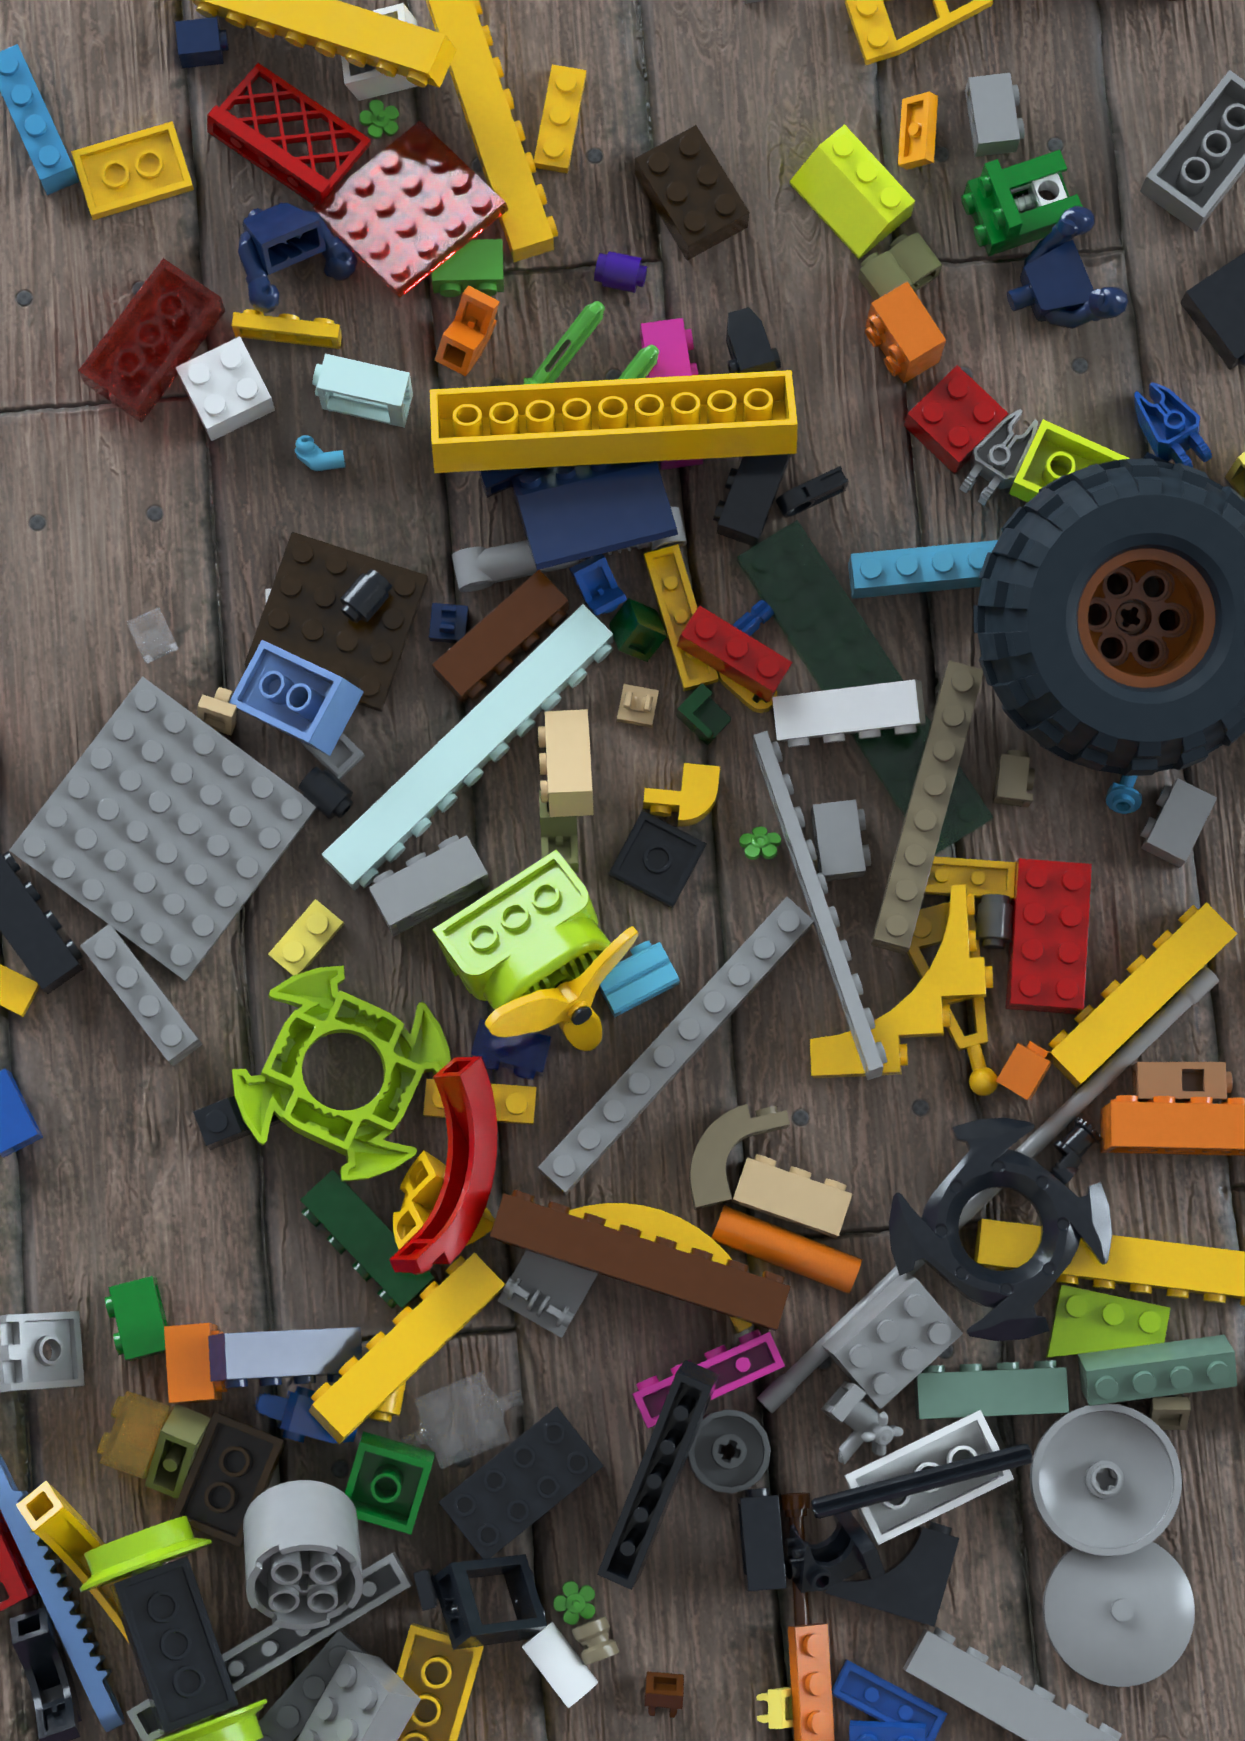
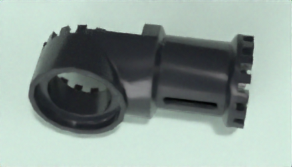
M1080 1117L1074 1120L1075 1126L1062 1141L1057 1140L1054 1143V1147L1063 1156L1058 1160V1163L1056 1162L1055 1167L1051 1168L1052 1171L1050 1173L1064 1185L1079 1170L1078 1167L1082 1163L1081 1158L1095 1142L1100 1143L1103 1139L1096 1129L1093 1128L1091 1130L1092 1126L1089 1125L1087 1127L1088 1122Z

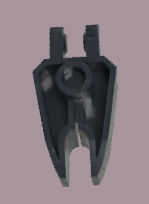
M749 307L728 313L726 343L731 360L727 361L729 373L777 371V369L781 368L777 349L770 347L763 323Z

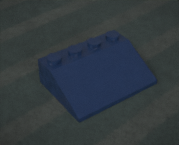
M657 461L558 466L540 471H527L520 476L510 478L518 515L537 570L678 535Z

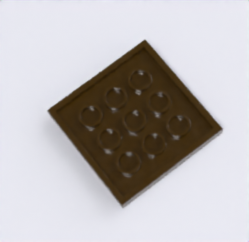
M292 532L244 665L246 668L248 667L261 640H264L343 677L364 691L358 702L359 705L382 712L428 582V576ZM370 569H373L392 585V589L388 592L389 598L368 623L362 620L354 623L340 610L344 606L340 602V598L361 573L366 574Z

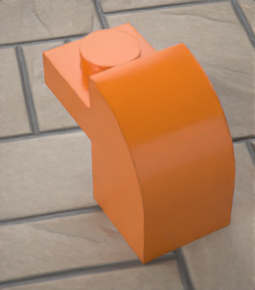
M468 285L462 293L455 319L442 334L434 361L467 376L480 358L497 323L495 316L500 301Z

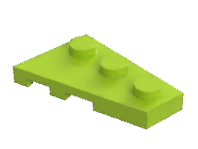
M1061 1284L1059 1285L1046 1358L1164 1343L1171 1308Z

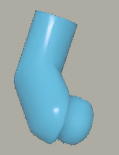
M308 435L300 436L296 440L295 453L297 458L311 470L323 471L345 468L343 450L324 452L314 443V439Z

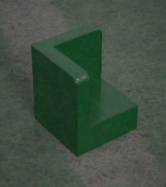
M630 598L627 599L609 623L618 650L645 662H648L667 637L658 612Z
M702 683L677 708L676 717L706 745H709L731 722V717L712 700L713 693Z

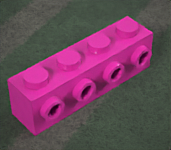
M759 1329L739 1337L741 1345L727 1351L724 1344L704 1353L707 1360L697 1365L720 1374L710 1400L785 1367L770 1332L761 1335ZM682 1363L670 1369L673 1376L659 1381L657 1375L636 1384L639 1391L633 1393L632 1396L647 1429L656 1425L675 1374Z

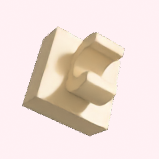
M623 684L617 722L652 728L659 690Z
M218 687L214 698L202 694L197 706V717L214 730L231 736L236 726L237 705L229 703L233 691Z

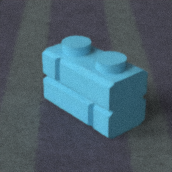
M648 940L630 950L632 956L619 962L601 982L599 990L614 1018L679 985L680 979L660 942L651 945Z

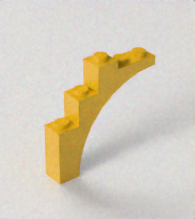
M966 884L951 885L950 914L942 944L929 970L909 995L891 1011L874 1020L875 1029H871L875 1043L881 1041L887 1057V1063L883 1064L882 1075H902L901 1066H908L907 1043L900 1044V1038L944 1036V1027H951L950 1005H943L942 999L987 997L986 988H993L992 966H985L984 957L970 958V952H977L976 930H969L968 916H975L974 893L967 894ZM851 1031L839 1035L810 1039L811 1076L813 1078L866 1076Z

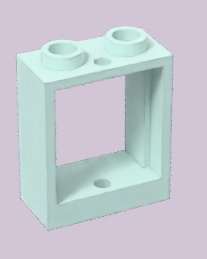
M325 354L322 365H316L312 384L316 386L315 396L319 397L322 409L405 428L413 397L409 372Z

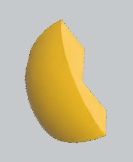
M424 1150L413 1162L400 1186V1190L405 1193L401 1211L393 1213V1232L398 1250L410 1241L427 1221L436 1204L443 1184L446 1165ZM487 1207L466 1246L482 1238L492 1230L495 1219Z

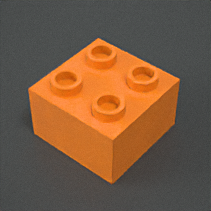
M908 281L871 303L865 334L873 347H880L886 356L884 358L885 365L894 377L898 375L904 384L940 362L946 339Z
M199 1323L164 1326L169 1403L188 1404L222 1401V1392H228V1388H225V1381H210L208 1336L224 1333L217 1329V1325Z

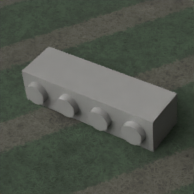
M110 923L80 945L173 1067L203 1045Z

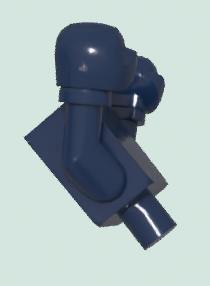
M280 203L264 211L259 208L254 209L243 220L244 233L239 238L238 254L247 275L246 282L248 284L249 302L256 311L262 313L273 312L279 305V291L275 285L270 283L267 275L316 254L322 253L326 260L324 273L328 277L334 278L337 281H344L355 272L358 264L355 253L339 237L333 235L322 217L316 212L301 210L289 203Z
M1082 206L1066 209L1057 224L1053 226L1052 231L1040 240L1024 261V267L1020 275L1022 286L1007 291V299L1013 311L1031 306L1037 321H1047L1051 325L1074 329L1090 321L1117 317L1126 310L1128 297L1122 289L1115 287L1093 289L1078 250L1072 240L1075 236L1083 235L1093 228L1095 218L1091 210Z

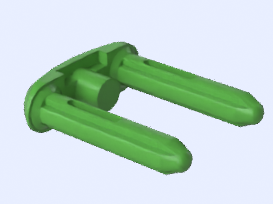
M594 301L585 306L531 378L524 377L523 385L554 383L603 319L605 307L600 301ZM571 342V345L563 354V356L559 359V361L556 363L553 369L549 371L552 365L556 362V360L559 358V356ZM648 345L641 349L618 379L646 378L657 363L659 349L655 345Z

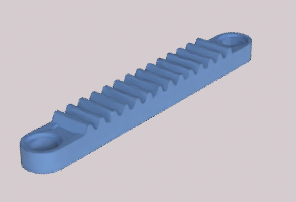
M0 1454V1510L102 1727L106 1732H109L125 1724L122 1710L107 1680L112 1670L102 1669L101 1664L106 1658L104 1655H96L94 1652L99 1646L98 1641H89L88 1639L93 1630L91 1627H82L81 1625L86 1615L76 1614L75 1612L80 1602L79 1600H70L68 1597L73 1591V1587L63 1586L62 1584L67 1575L66 1573H57L56 1571L57 1566L61 1563L60 1560L50 1559L49 1555L53 1550L48 1545L43 1544V1540L32 1531L17 1508L16 1504L28 1496V1492L18 1490Z

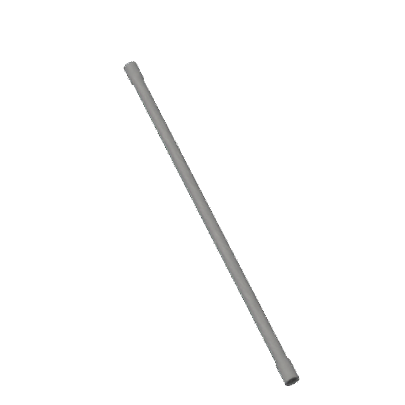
M1204 966L1180 989L1175 997L1015 1151L1034 1159L1193 1004L1199 1002L1219 982L1217 976L1208 967ZM991 1188L974 1195L962 1210L959 1219V1230L1003 1188ZM923 1259L915 1261L914 1270L908 1272V1274L913 1276L925 1264ZM895 1266L784 1374L778 1376L757 1397L758 1401L771 1414L829 1357V1354L822 1345L899 1276L897 1267Z

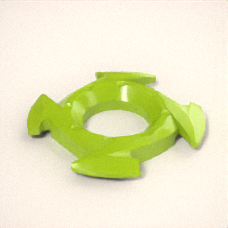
M344 965L315 968L294 975L271 989L269 993L270 999L299 1009H295L284 1023L261 1075L251 1076L247 1069H232L234 1097L244 1123L257 1142L261 1145H265L267 1142L274 1112L294 1132L346 1156L347 1163L340 1168L341 1182L370 1179L390 1172L416 1155L417 1149L415 1147L393 1143L385 1139L391 1135L401 1122L422 1074L433 1072L435 1075L451 1061L450 1049L442 1028L425 1003H418L411 1033H409L404 1027L405 1024L391 1013L341 990L338 992V985L343 983L345 979ZM349 1033L359 1036L369 1042L379 1054L384 1069L383 1084L377 1096L368 1104L354 1110H335L318 1102L308 1091L302 1075L304 1056L317 1040L327 1035Z

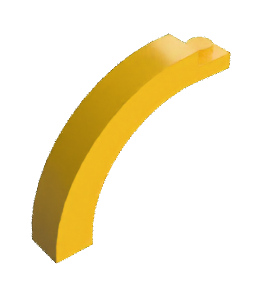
M602 1203L579 1207L569 1212V1215L582 1219L585 1213L606 1219L604 1226L619 1230L621 1224L642 1231L640 1238L653 1242L656 1236L677 1242L676 1249L690 1253L692 1248L712 1253L711 1261L726 1265L728 1259L732 1260L720 1245L698 1227L663 1210L628 1203ZM730 1317L737 1333L753 1326L752 1323Z
M45 1481L16 1504L32 1531L64 1561L84 1584L91 1577L84 1553L105 1543L69 1502L52 1485ZM121 1580L89 1590L129 1643L110 1588L113 1583Z

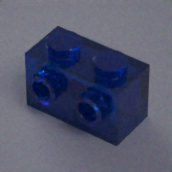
M480 1019L471 1057L482 1056L484 1065L488 1070L498 1071L500 1066L512 1069V1075L528 1080H534L535 1075L544 1076L552 1045L551 1036L531 1032L512 1037H497L492 1035L486 1027V1020Z

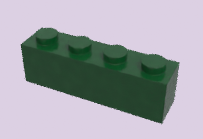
M333 1169L300 1199L306 1206L301 1213L316 1228L322 1223L331 1233L327 1238L330 1244L341 1255L347 1250L357 1260L352 1267L366 1282L373 1277L382 1287L377 1294L391 1309L397 1304L402 1309L409 1306L436 1280L429 1271L418 1275L394 1272L389 1261L399 1251L394 1234L344 1181L341 1182V1177Z

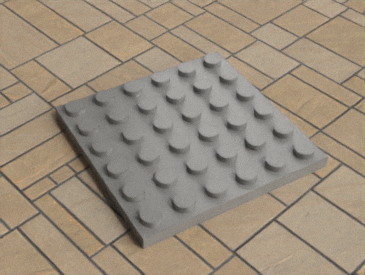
M142 676L9 851L108 924L110 923L114 929L187 982L317 809L300 792Z

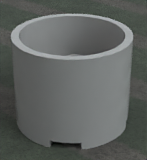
M296 1480L281 1483L257 1496L248 1507L243 1521L246 1594L251 1608H256L265 1616L271 1618L273 1625L292 1630H309L330 1625V1618L342 1613L348 1607L353 1609L362 1594L363 1575L357 1511L350 1498L332 1485L313 1480Z

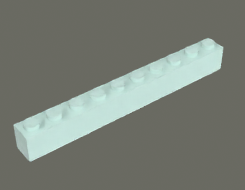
M582 604L322 853L324 860L354 891L360 885L363 888L370 885L373 879L379 875L377 869L386 860L390 863L396 860L406 848L403 844L412 835L416 838L422 835L432 824L429 819L438 810L442 813L448 810L458 799L455 794L465 784L468 787L474 785L484 774L481 769L490 760L494 763L500 760L510 749L507 744L516 735L520 738L525 736L536 724L533 719L542 710L551 711L560 702L562 697L559 694L568 685L572 688L577 686L587 675L585 669L594 660L600 663L613 650L611 646L613 643V633Z

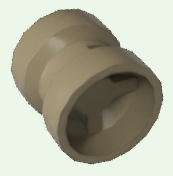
M606 1616L571 1629L575 1640L580 1642L581 1646H584L581 1657L585 1666L619 1653L616 1641L608 1639L610 1625Z

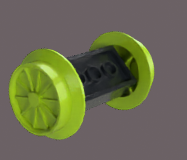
M187 1516L143 1529L84 1553L91 1577L79 1589L80 1592H85L121 1580L113 1583L110 1588L159 1732L163 1734L185 1726L182 1730L154 1741H257L263 1738V1734L256 1714L268 1702L267 1698L214 1716L216 1713L239 1705L188 1556L162 1565L213 1543L212 1539L194 1538Z

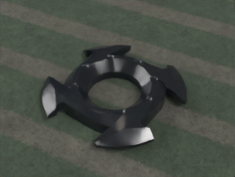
M1005 1117L977 1119L952 1127L956 1140L965 1142L969 1152L931 1194L923 1209L922 1217L913 1210L902 1194L896 1193L892 1199L889 1218L890 1246L899 1276L913 1271L915 1261L923 1259L928 1266L965 1298L980 1306L993 1309L967 1329L966 1333L969 1337L992 1341L1022 1340L1050 1331L1046 1317L1037 1316L1034 1305L1071 1263L1078 1249L1080 1239L1091 1250L1100 1264L1105 1265L1109 1260L1112 1240L1111 1215L1101 1182L1087 1187L1086 1196L1079 1198L1037 1161L1018 1151L1008 1149L1034 1129V1124L1028 1121ZM991 1188L1013 1190L1024 1196L1035 1208L1041 1226L1040 1241L1033 1256L1022 1266L1006 1271L991 1270L976 1263L963 1248L959 1237L960 1215L967 1202L981 1191Z

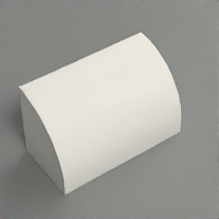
M550 1622L544 1629L522 1645L524 1651L568 1708L597 1685V1679L588 1667L584 1665V1662L553 1622Z

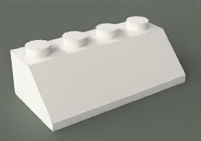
M981 1410L844 1476L849 1488L852 1489L1000 1449ZM1010 1469L859 1508L858 1510L874 1544L880 1545L1013 1480L1014 1477Z

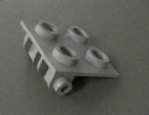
M526 1250L511 1278L508 1279L498 1302L562 1338L598 1273Z

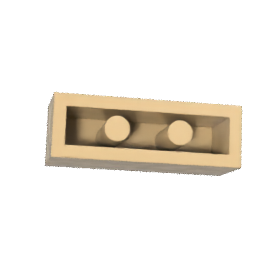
M588 709L544 711L545 726H538L539 748H546V753H539L540 775H547L548 780L540 781L541 803L549 802V817L594 815Z
M756 1154L754 1159L747 1157L732 1203L833 1238L839 1236L853 1195L845 1191L847 1185L827 1178L824 1184L811 1180L812 1173L793 1166L790 1167L789 1172L775 1167L777 1161Z

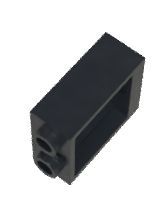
M769 1488L745 1490V1497L737 1498L745 1589L747 1591L787 1588L778 1495H770Z
M526 1554L453 1562L432 1577L453 1650L528 1640L547 1626L545 1611L540 1603L534 1583V1575L529 1567ZM504 1574L517 1620L482 1625L469 1578Z

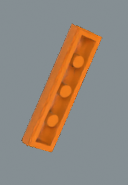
M726 1205L723 1206L711 1237L719 1244L846 1294L850 1293L862 1263V1259Z

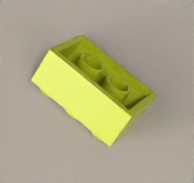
M845 124L815 149L789 182L858 259L862 258L911 217L915 200Z

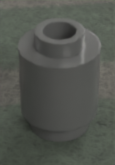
M1000 894L981 896V903L977 905L976 940L983 942V948L1004 949L1005 943L1012 941L1014 906L1010 905L1009 896Z

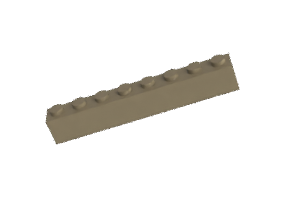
M950 660L945 668L871 946L904 955L910 949L983 677V670Z

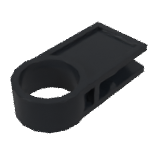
M839 466L786 491L776 499V503L784 518H788L846 491L849 481L845 478L842 468Z

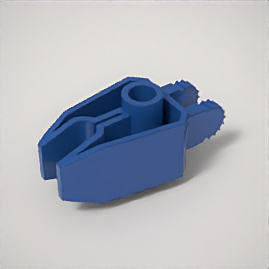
M1150 383L1149 395L1155 404L1146 400L1138 391L1134 393V405L1139 425L1157 457L1166 461L1173 459L1176 464L1181 463L1192 468V461L1185 452L1190 448L1203 462L1212 458L1211 450L1200 436V416L1174 392L1160 384Z
M297 1386L295 1393L288 1391L286 1398L269 1393L259 1394L260 1396L256 1397L255 1410L263 1416L266 1415L267 1417L279 1420L278 1428L284 1430L282 1437L304 1443L305 1436L329 1443H338L308 1412L314 1403L310 1397L316 1391ZM355 1429L342 1443L354 1442L357 1429Z

